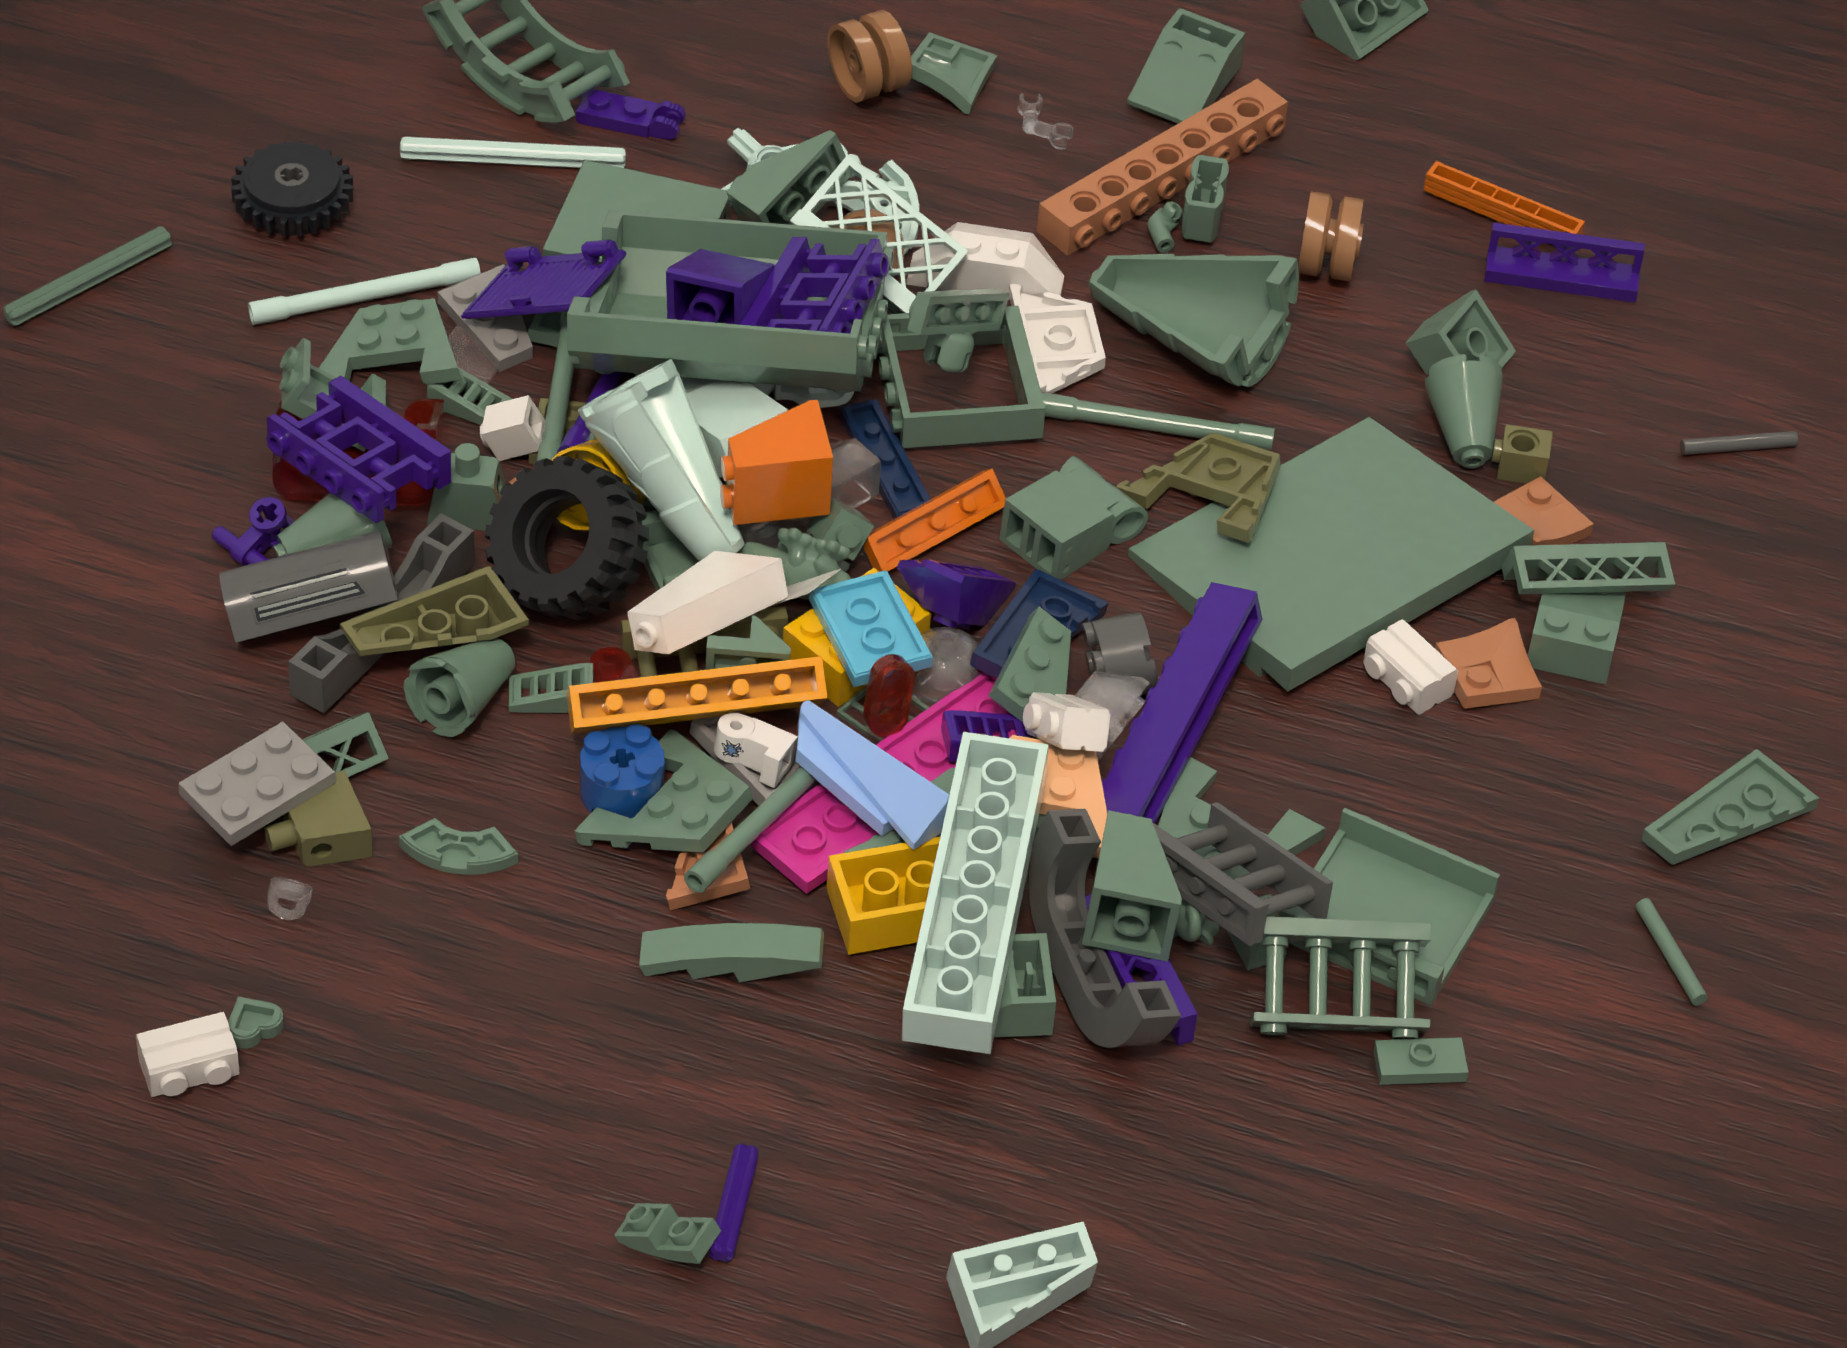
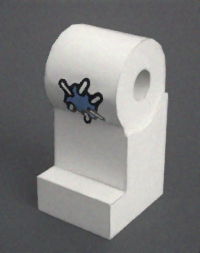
M728 713L723 715L718 721L714 752L718 758L725 762L740 763L761 773L759 782L775 788L793 764L798 736L754 717L751 718L740 713Z

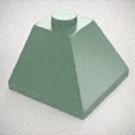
M1476 289L1466 293L1425 320L1406 341V345L1427 375L1428 369L1433 364L1451 356L1466 354L1467 361H1479V355L1488 356L1497 361L1501 368H1503L1516 352Z

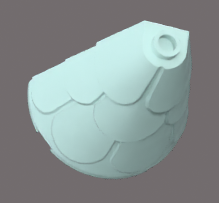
M672 359L626 381L619 387L600 395L578 409L589 431L622 468L629 481L660 513L659 519L698 561H701L714 551L737 553L745 545L738 525H733L730 509L722 508L720 497L722 481L718 477L703 433L699 428L684 385Z

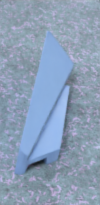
M806 700L802 703L797 727L798 738L795 761L881 836L895 829L908 846L914 850L941 834L949 800L948 793L811 701Z

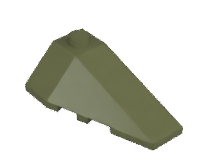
M487 566L340 623V628L358 655L365 656L492 640L529 625V619L491 567Z

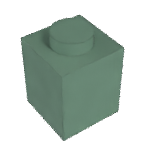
M831 496L830 515L813 516L806 529L816 539L836 541L841 546L850 549L848 558L854 560L874 525L859 511Z

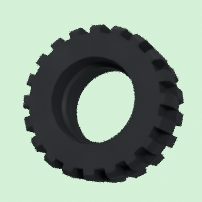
M557 456L553 461L548 458L536 461L533 464L534 470L524 467L516 473L515 477L517 480L513 484L507 482L500 491V494L503 495L498 504L493 503L489 513L493 515L491 525H486L485 538L490 540V546L485 548L487 562L495 564L491 569L513 599L519 601L520 605L562 620H567L568 618L576 621L584 620L591 616L590 613L600 615L610 609L609 602L619 603L627 595L625 588L628 584L635 585L640 576L636 571L640 563L645 564L648 551L643 550L644 541H649V527L642 525V521L647 517L642 504L636 502L638 495L631 486L623 483L622 478L582 459L575 460L569 456ZM583 504L589 519V536L585 549L577 561L569 568L552 574L545 557V542L548 531L555 519L563 511L574 505Z

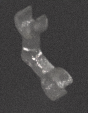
M1021 93L1017 110L1023 115L1022 128L1024 132L1049 139L1050 144L1057 149H1066L1068 139L1072 140L1074 128L1068 123L1062 122L1051 125L1039 121L1038 115L1041 113L1042 96L1038 94L1037 102L1028 103L1024 100V94Z

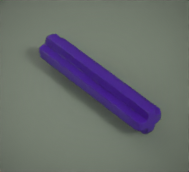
M741 1143L734 1148L716 1218V1223L721 1232L709 1251V1256L714 1261L721 1260L726 1263L733 1259L758 1161V1149L753 1145L747 1146Z

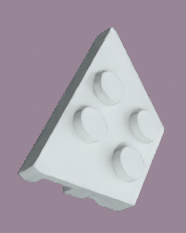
M1010 284L1011 306L1019 305L1041 392L1052 394L1105 368L1106 357L1092 303L1076 299H1065L1060 295L1044 292L1043 298L1022 293V285Z

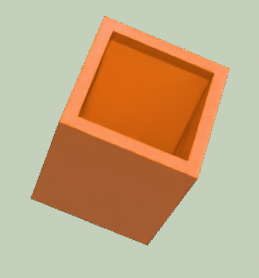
M818 399L809 400L728 438V456L721 457L722 475L727 484L720 485L722 508L730 509L733 525L830 515L833 454Z

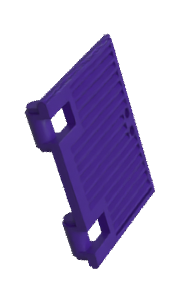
M611 239L587 241L581 247L582 253L542 256L539 249L535 246L510 248L505 252L507 265L466 308L461 317L462 319L568 311L574 296L589 298L626 257L627 253L623 249L619 250L616 242ZM599 256H606L602 264L595 265L600 259ZM529 262V266L524 271H519L524 265L523 263Z

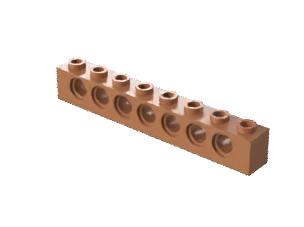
M1259 79L1253 80L1039 203L1037 232L1067 256L1080 248L1087 247L1092 241L1109 231L1116 230L1121 224L1137 215H1142L1150 207L1164 199L1171 198L1176 192L1189 185L1192 163L1199 154L1224 158L1229 163V161L1241 154L1250 152L1267 139L1279 135L1286 125L1288 101Z

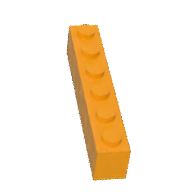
M822 656L573 685L568 687L566 697L571 734L602 731L611 727H627L632 724L647 726L722 717L728 713L747 714L798 708L806 700L811 701L815 705H822L827 699Z

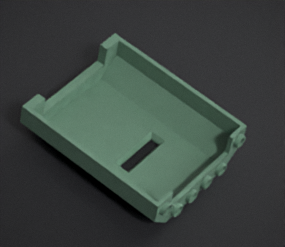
M609 210L602 226V240L611 239L615 241L618 249H623L627 255L589 298L574 296L567 313L568 354L573 356L574 368L591 369L601 374L627 372L638 376L672 359L680 377L832 389V391L842 394L852 391L860 392L864 377H871L873 359H876L878 341H881L883 323H886L888 301L883 300L885 277H883L873 300H870L862 319H854L849 334L667 319L666 271L668 267L699 249L776 265L792 237H807L810 249H813L816 243H823L826 255H853L859 244L868 245L871 239H879L883 253L887 255L889 260L888 271H891L894 250L893 247H887V232ZM602 256V263L606 259V256ZM808 297L806 301H826L828 297Z

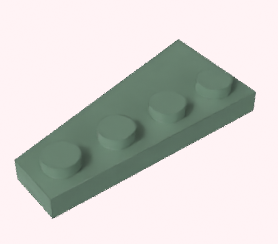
M1756 749L1647 826L1643 831L1641 840L1670 864L1674 865L1817 808L1819 797Z

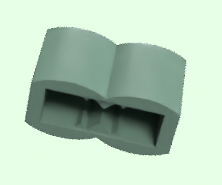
M1200 154L1194 159L1191 166L1189 185L1185 194L1181 226L1184 238L1212 242L1218 235L1229 172V165L1226 159Z

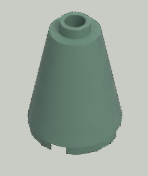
M1466 354L1444 358L1428 369V377L1424 381L1425 389L1453 460L1466 468H1477L1492 457L1503 384L1502 368L1497 361L1483 355H1479V361H1467Z
M329 493L277 535L279 544L273 546L276 556L280 557L381 530L383 540H386L388 549L392 547V540L384 520L375 523L365 515L358 513L352 506L336 495Z
M494 638L492 640L470 643L418 660L408 669L410 674L404 680L403 687L406 701L414 716L421 723L427 720L434 727H437L432 732L438 735L453 737L463 733L472 725L515 668L513 651L503 640Z

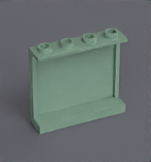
M584 160L543 247V256L582 253L581 247L585 242L602 240V226L609 210L730 220L731 201L726 190ZM599 256L600 259L595 265L602 264V256Z
M1344 808L1341 813L1338 831L1314 867L1316 871L1333 882L1327 919L1431 923V941L1426 947H1419V953H1415L1414 999L1430 1006L1435 1002L1493 905L1500 878L1499 873L1489 870L1483 865L1475 864L1449 853L1443 848L1435 847L1403 831L1393 829L1372 820L1366 815L1358 814L1347 808ZM1299 906L1281 911L1278 917L1315 918ZM1288 942L1310 953V949H1306L1305 942ZM1332 944V949L1328 950L1327 960L1353 971L1354 951L1349 950V944ZM1376 945V950L1371 952V980L1397 991V953L1393 952V946Z

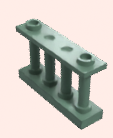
M1267 916L1262 947L1266 948L1265 1012H1254L1250 1017L1249 1027H1260V1034L1286 1035L1288 1028L1391 1032L1392 1039L1394 1040L1418 1039V1034H1424L1430 1028V1019L1414 1018L1415 953H1419V947H1426L1431 941V923ZM1288 942H1305L1306 949H1310L1309 1014L1283 1013L1284 948L1288 947ZM1332 944H1349V950L1354 951L1353 1016L1327 1015L1328 950L1332 949ZM1376 945L1393 946V952L1397 953L1396 1018L1370 1017L1371 952L1376 950Z

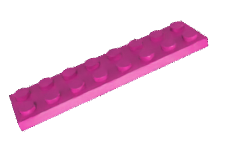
M981 671L883 739L876 746L931 782L948 769L955 768L957 761H948L941 732L943 711L962 710L1012 714L988 696L997 678L988 676ZM1015 730L1008 731L1009 738L1012 735H1016ZM992 732L993 736L1000 737L999 732ZM820 783L790 805L750 846L808 894L827 880L828 856L842 854L845 850L868 841L878 833Z

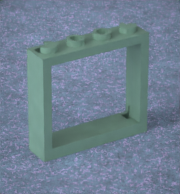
M1019 305L1006 306L999 331H982L972 334L974 346L1003 344L1019 405L910 413L896 351L924 349L928 335H918L907 330L910 321L909 313L887 314L886 323H883L881 341H878L877 355L881 354L878 361L880 380H887V383L884 385L886 406H893V409L890 411L891 429L893 433L899 432L903 448L1043 438L1045 405Z

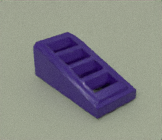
M962 710L943 711L941 732L949 762L957 761L963 732L983 733V735L993 736L992 732H999L1000 737L1009 738L1008 731L1015 730L1017 736L1029 738L1024 723L1014 715Z

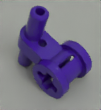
M265 497L256 501L249 512L252 526L240 538L223 526H218L212 532V539L230 551L231 558L242 566L268 560L262 553L267 548L273 549V546L279 544L277 535L281 532V527L284 530L293 523L292 519L287 515L285 506L279 499ZM263 512L266 518L263 519L260 513Z

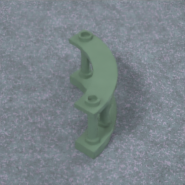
M434 0L421 7L430 26L447 50L452 47L464 62L460 66L463 72L487 95L516 114L521 115L527 112L534 115V119L540 122H563L575 115L570 104L571 101L596 86L615 88L626 86L630 83L625 73L624 64L617 57L614 49L595 50L571 41L548 24L528 0H496L510 22L481 38L474 34L463 16L491 0H460L457 3L453 0ZM520 33L535 50L508 65L492 54L490 51L492 48ZM547 59L561 68L560 71L542 81L522 75ZM578 79L577 81L571 83L570 85H568V86L562 88V86L566 85L567 83L571 82L572 80Z

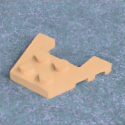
M1012 735L1010 739L1049 744L1047 778L1039 814L1046 815L1048 810L1086 809L1102 842L1107 809L1096 751L1061 749L1040 739ZM1101 844L1092 858L1099 857Z

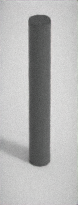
M1796 431L1684 439L1680 442V451L1682 455L1794 447L1798 445V434Z

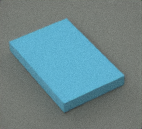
M887 570L818 587L809 593V601L854 687L932 667L933 656Z

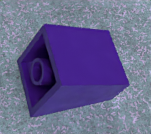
M704 249L697 250L668 267L666 271L667 319L740 325L775 264Z

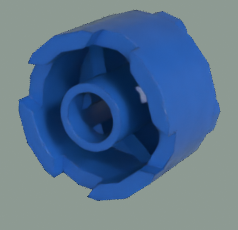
M632 724L627 727H611L602 731L590 732L586 736L584 746L580 752V798L587 811L592 813L598 807L633 818L647 804L648 800L662 788L665 772L664 750L658 740L651 736V731L648 727L641 724Z

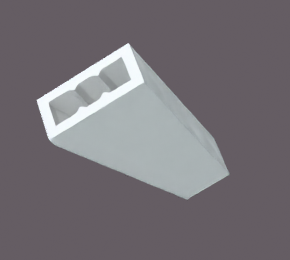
M722 551L712 552L627 612L635 650L670 654L788 597L782 559Z

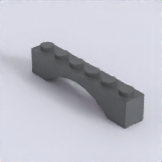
M440 513L415 538L407 556L394 575L398 590V600L369 607L360 615L466 574L475 565L474 530ZM341 629L327 635L314 636L288 661L290 695L325 713L385 653L359 656Z

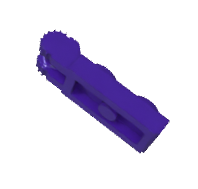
M591 89L584 93L576 110V122L646 138L650 136L671 140L677 137L680 129L678 124L684 121L686 110L680 104H673L670 101H663L658 104L657 102Z

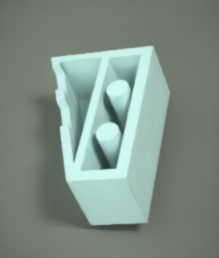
M1084 1222L952 1253L946 1279L970 1348H993L1091 1287L1098 1260Z

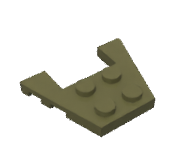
M1212 432L1174 453L1172 462L1162 467L1152 465L1142 471L1143 477L1131 484L1128 480H1125L1116 487L1144 509H1148L1169 487L1188 492L1192 496H1200L1219 502L1229 508L1217 519L1218 533L1249 543L1253 538L1281 467L1280 454Z

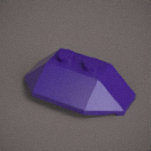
M923 559L922 562L918 560H900L897 566L898 571L924 608L935 612L933 619L951 628L958 626L969 630L971 625L985 626L1012 593L1016 582L980 566L954 564L930 559Z

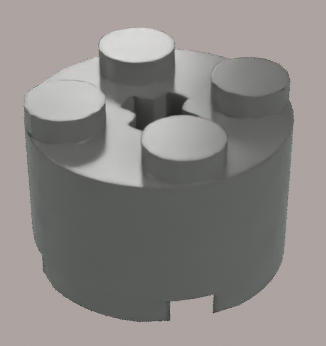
M1140 612L1082 623L1086 646H1091L1092 650L1085 651L1089 675L1096 674L1099 677L1098 680H1094L1099 704L1148 694L1151 687L1156 686L1157 673L1155 661L1151 659L1148 647L1151 645L1144 618Z

